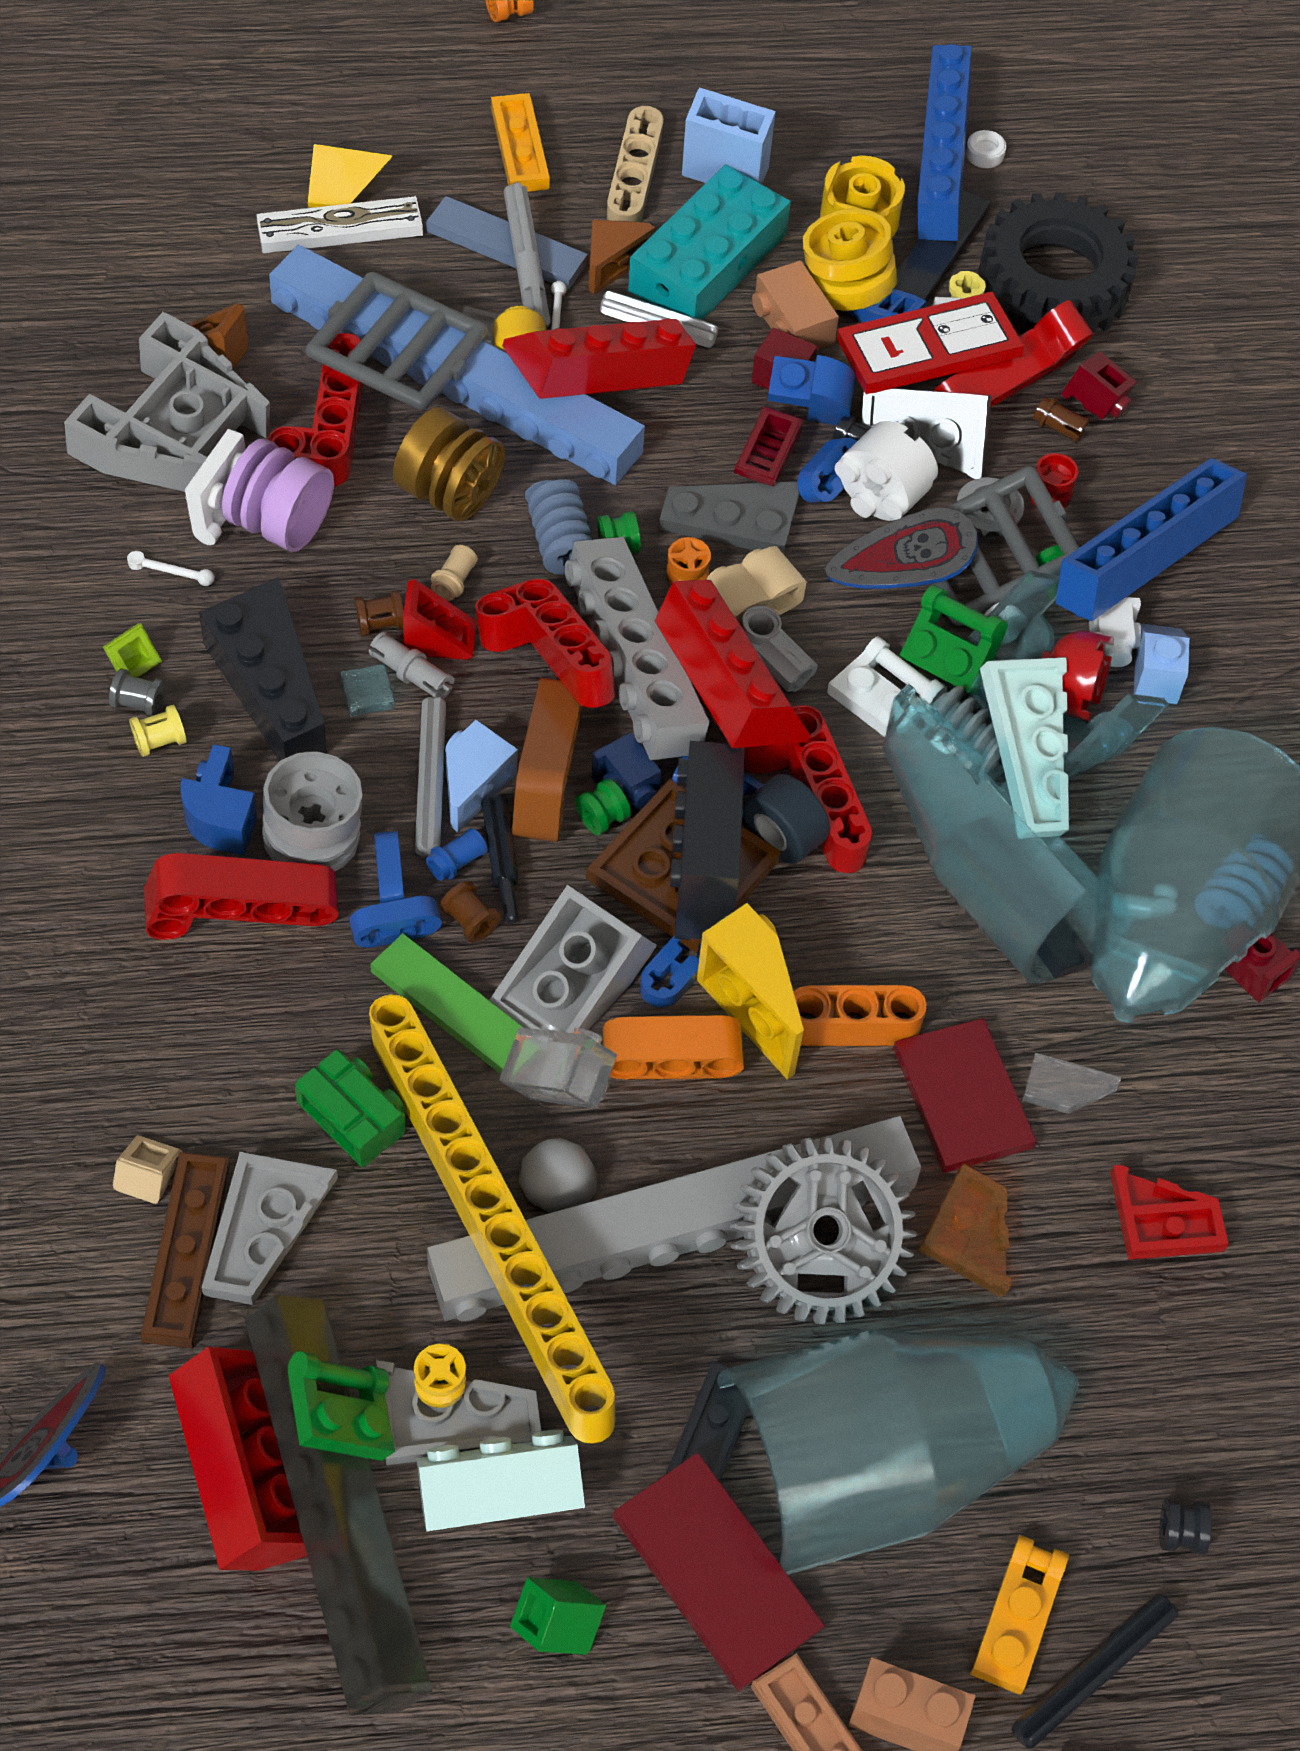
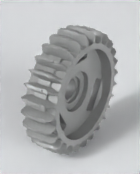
M822 1137L817 1151L813 1139L805 1138L801 1140L800 1154L794 1144H785L782 1146L785 1160H782L777 1154L769 1153L765 1159L771 1168L770 1171L761 1167H753L751 1173L759 1181L757 1186L751 1184H742L740 1186V1189L750 1196L748 1203L733 1204V1208L745 1214L744 1221L730 1224V1229L744 1232V1239L731 1244V1248L747 1251L748 1257L741 1260L737 1267L738 1269H754L756 1272L746 1282L749 1287L754 1288L765 1284L766 1288L760 1296L761 1301L768 1303L777 1296L780 1297L776 1311L780 1314H787L795 1305L794 1318L803 1322L807 1320L811 1309L813 1311V1320L816 1324L826 1323L829 1310L833 1321L844 1323L846 1321L847 1307L853 1316L862 1317L865 1315L862 1304L863 1300L872 1307H879L882 1305V1302L876 1293L878 1289L887 1293H894L896 1291L894 1285L887 1279L890 1274L896 1276H905L907 1274V1271L896 1262L898 1257L914 1256L913 1251L902 1247V1239L916 1237L917 1233L916 1231L903 1228L902 1221L914 1217L916 1213L909 1210H900L898 1203L904 1201L910 1194L907 1191L893 1192L890 1187L900 1178L898 1174H888L883 1177L880 1175L887 1163L886 1160L883 1158L876 1159L867 1164L871 1151L869 1148L861 1147L852 1156V1141L850 1140L840 1141L836 1151H834L833 1138ZM789 1178L797 1183L798 1186L775 1224L771 1226L764 1221L768 1204L777 1188L785 1179ZM859 1182H862L868 1189L880 1214L881 1227L874 1231L851 1188ZM824 1215L833 1217L839 1226V1235L830 1245L819 1243L813 1233L815 1222ZM798 1274L845 1276L844 1291L840 1293L797 1290Z

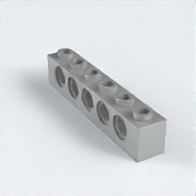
M624 537L575 541L571 560H567L565 563L566 581L570 587H574L578 596V606L581 615L587 617L592 632L611 655L613 676L619 689L620 704L623 710H628L631 716L637 742L643 744L650 760L688 756L690 740L705 741L709 720L688 675L655 623L658 610Z

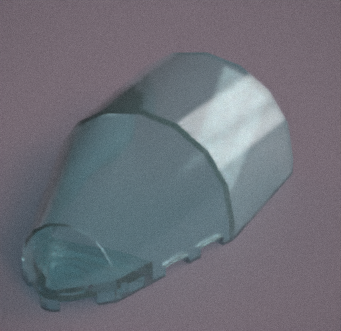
M908 683L894 697L891 703L883 749L931 868L939 883L1029 984H1043L1055 979L1037 954V950L1063 917L1069 922L1093 957L1133 924L1136 919L1060 836L1038 837L1013 809L1007 781L999 786L980 767L986 761L982 754L937 709H934L921 696L917 697L914 694L916 689Z
M1219 727L1182 731L1159 747L1112 831L1099 862L1091 980L1098 991L1103 990L1114 1007L1115 1018L1119 1021L1131 1023L1134 1016L1162 1010L1164 1015L1181 1012L1219 979L1220 972L1233 961L1238 963L1247 955L1249 947L1261 937L1266 939L1275 931L1300 880V766L1283 750L1247 732Z
M877 1329L730 1367L720 1372L717 1377L720 1389L736 1385L740 1389L752 1412L763 1441L781 1515L783 1548L779 1564L787 1575L928 1535L961 1509L976 1501L996 1484L1005 1480L1053 1446L1060 1436L1079 1388L1077 1376L1071 1370L1029 1341Z

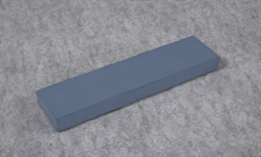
M447 196L443 198L426 221L427 232L516 268L508 221ZM535 233L543 280L550 283L562 281L565 283L567 290H569L586 267L588 254Z

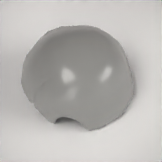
M549 1139L535 1145L522 1159L518 1183L528 1202L548 1213H553L589 1203L597 1191L598 1173L581 1146L566 1139Z

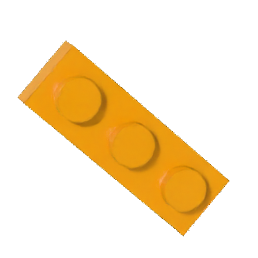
M530 93L491 97V111L508 186L515 182H520L522 186H526L528 191L548 190L550 177Z

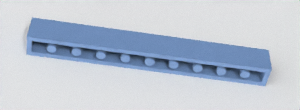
M298 244L269 274L271 301L280 310L292 313L320 330L328 321V310L336 301L343 303L363 278ZM374 291L340 333L354 334L362 340L394 299ZM410 307L371 356L389 367L430 316ZM446 324L406 374L417 383L425 385L466 333ZM481 341L466 360V371L458 381L451 379L440 392L451 401L471 408L480 413L485 419L503 425L516 432L521 438L535 442L550 450L558 458L566 459L587 470L592 476L602 478L615 486L643 453L645 431L643 424L585 394L539 399L510 356L484 341Z

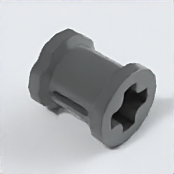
M120 668L116 672L110 687L109 705L116 709L122 706L144 711L147 717L157 715L164 704L166 681L160 678L149 681L130 675L129 670Z

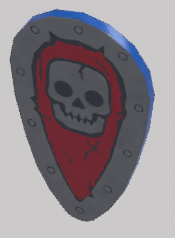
M945 507L926 509L902 517L853 541L828 562L826 574L828 579L833 582L862 589L914 587L943 582L959 575L971 564L978 550V534L972 521L960 511Z
M100 1362L91 1365L67 1385L0 1455V1507L13 1500L26 1489L45 1468H69L76 1464L78 1459L77 1451L69 1446L65 1440L88 1408L102 1383L106 1368Z

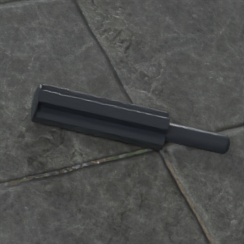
M495 794L482 799L481 806L483 809L493 885L500 888L505 922L513 924L519 919L514 886L518 884V870L508 810V798L504 795Z

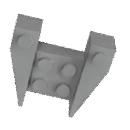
M162 312L139 338L141 371L155 378V380L125 413L89 394L64 421L68 455L104 474L185 492V488L227 429L235 431L241 424L265 438L269 436L270 402L250 382L246 384L232 370V363L223 354L218 356L208 346V339L199 330Z

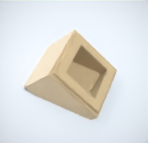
M137 1135L116 1161L113 1188L118 1192L153 1204L158 1203L177 1167L179 1153L182 1150Z

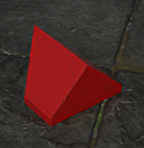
M412 579L408 581L403 614L404 646L410 650L418 649L426 654V657L461 660L472 658L477 621L417 580Z

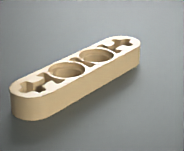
M650 106L636 107L628 116L608 196L607 220L642 221L663 131V115L656 108ZM643 125H648L647 135L640 133ZM634 149H641L646 151L648 155L645 157H634L629 152ZM627 177H635L642 182L638 185H627L622 180ZM624 200L630 201V207L627 211H622Z

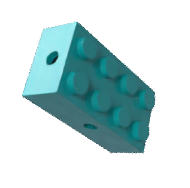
M725 164L630 257L628 291L648 303L703 320L787 235L791 201Z

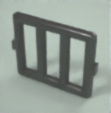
M369 272L343 303L336 301L328 310V321L307 344L305 352L309 358L417 410L424 411L432 404L451 379L458 381L466 371V360L485 338L488 329L484 323L376 272ZM374 291L394 299L392 304L347 357L328 348ZM410 307L430 316L384 374L363 365ZM446 324L466 333L420 391L399 382Z
M1025 466L945 507L960 511L967 516L987 505L1024 575L1000 586L978 545V550L970 567L984 595L965 605L982 614H985L988 609L999 602L1011 601L1060 576L1062 559L1080 548L1065 522L1068 520V517L1060 501H1053L1040 475L1033 466ZM1026 486L1063 555L1042 566H1039L1002 498ZM948 580L926 584L927 589L932 585H936L946 590L948 597L958 601ZM948 617V619H949V621H950V623H951L952 625H954V626H962V625H964V624H962V623H960V622H958V621H956V620H954V619Z

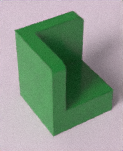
M527 1577L510 1627L538 1652L586 1655L591 1650L606 1605L578 1582Z

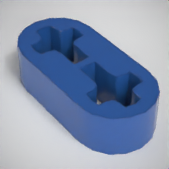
M840 438L829 440L802 468L797 483L799 493L805 501L809 503L828 502L833 500L842 491L844 486L835 472V464L857 442L855 439Z
M398 831L374 833L380 904L404 899Z
M415 896L367 906L355 911L349 919L355 944L364 948L392 944L402 933L411 940L422 938L436 932L442 924L437 903L430 896Z
M674 936L645 967L641 974V996L648 1004L654 1007L665 1008L672 1006L697 979L700 951L697 957L690 955L682 964L678 963L681 958L682 948L686 950L690 948L680 942L681 939H674ZM669 972L673 974L670 978L669 989L666 987H662L658 991L653 989L654 980L660 982Z

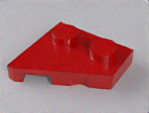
M1113 1165L1110 1176L1128 1260L1225 1252L1229 1243L1218 1198L1198 1191H1185L1177 1184L1158 1178L1155 1183L1129 1174V1167Z

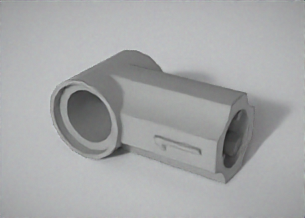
M763 605L749 608L743 615L741 627L774 679L787 692L793 691L795 693L805 686L807 681L815 674L818 665L781 629V618L776 611Z

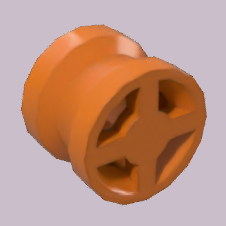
M692 537L681 538L673 542L668 549L666 571L668 583L672 585L673 581L707 580L711 561L709 547L703 541Z

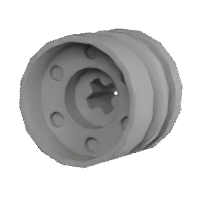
M316 751L296 753L281 760L268 773L263 787L264 814L262 834L264 848L273 861L325 865L332 868L335 872L343 868L355 856L360 841V816L362 813L363 793L361 781L352 767L336 756Z

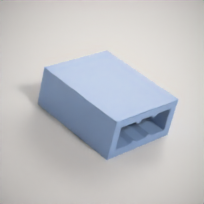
M699 87L685 123L682 176L707 183L726 164L762 185L769 169L776 111Z

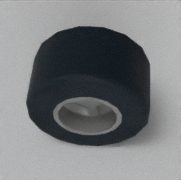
M775 775L744 801L743 814L749 830L781 851L779 860L783 863H798L828 838L830 823L821 802L806 785L790 775Z

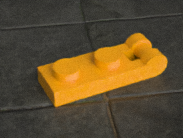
M1020 1534L1015 1543L970 1674L1019 1695L1025 1689L1069 1558L1068 1553L1054 1548L1051 1553L1033 1546V1539ZM1026 1566L1044 1573L1041 1585L1022 1578Z

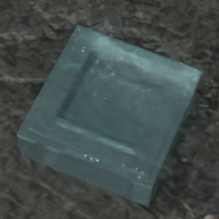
M385 664L341 672V682L350 717L394 709V699Z

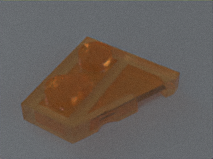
M963 1164L957 1171L918 1249L1001 1298L1009 1291L1011 1286V1277L1006 1276L1005 1251L1009 1248V1230L1004 1220L1005 1213L1008 1211L1007 1188Z

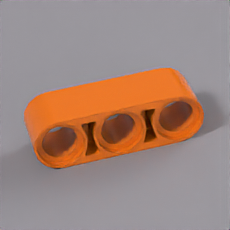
M808 985L793 991L799 1013L806 1012L816 1016L815 1019L801 1017L804 1028L801 1045L894 1046L895 1041L920 1034L927 1006L925 997L919 990L905 985ZM846 1013H858L862 1015L864 1018L854 1019L849 1017ZM894 1013H905L909 1015L911 1018L902 1019L897 1017Z
M731 1016L618 1017L607 1021L603 1026L604 1071L609 1077L615 1079L727 1078L741 1073L744 1069L741 1023L738 1019Z

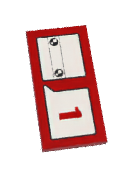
M993 292L837 329V341L866 395L1022 357L1024 349L1023 343Z

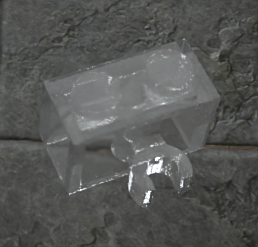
M541 1024L540 1029L519 1027L499 1081L530 1100L597 1109L600 1101H603L609 1086L608 1079L617 1054L600 1044L601 1036L583 1028H574L573 1033H567L558 1027L548 1024Z

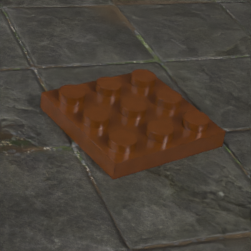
M669 779L591 863L586 871V879L673 937L675 933L678 887H670L672 858L680 859V853L672 852L674 824H683V819H674L676 793L677 791L685 792V788L677 786V783ZM741 826L740 870L735 911L779 862L781 851ZM701 939L680 940L682 944L697 954L699 953Z

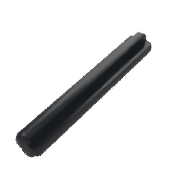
M1158 1594L1015 1721L1011 1730L1019 1742L1028 1749L1034 1748L1175 1620L1178 1611L1174 1604L1162 1594Z

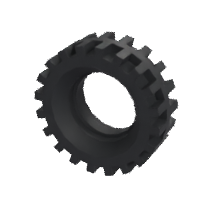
M1055 192L1054 200H1044L1041 193L1032 194L1031 203L1026 205L1019 198L1012 202L1010 213L1001 209L996 214L995 223H990L987 229L978 275L985 281V292H993L1007 318L1017 323V333L1023 335L1028 329H1033L1048 312L1067 300L1072 301L1093 333L1096 326L1105 332L1111 328L1114 317L1120 319L1128 302L1139 258L1138 251H1132L1135 243L1133 234L1122 235L1125 223L1120 217L1111 221L1107 218L1108 208L1100 205L1095 210L1086 206L1088 198L1079 196L1077 202L1065 200V193ZM1043 245L1064 247L1086 257L1092 262L1095 271L1085 278L1071 281L1052 279L1037 273L1025 262L1022 254L1029 248Z

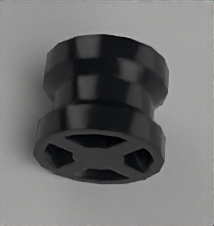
M1165 1498L1162 1504L1159 1526L1161 1549L1175 1551L1179 1547H1186L1193 1554L1205 1555L1209 1548L1212 1529V1512L1209 1502L1196 1501L1193 1505H1182L1176 1498Z

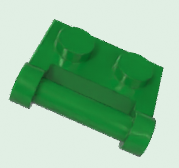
M932 585L925 591L922 597V609L899 656L956 687L960 685L965 688L966 692L976 695L983 682L980 668L986 662L993 661L1007 632L1008 624L1005 620L995 615L988 617L948 597L946 590ZM941 613L981 633V640L978 646L937 625L936 623Z
M297 1351L292 1355L288 1364V1377L300 1446L383 1461L395 1452L385 1398L389 1385V1375L385 1369L369 1365L363 1369L320 1361L316 1354L304 1351ZM316 1381L357 1389L359 1399L318 1391Z

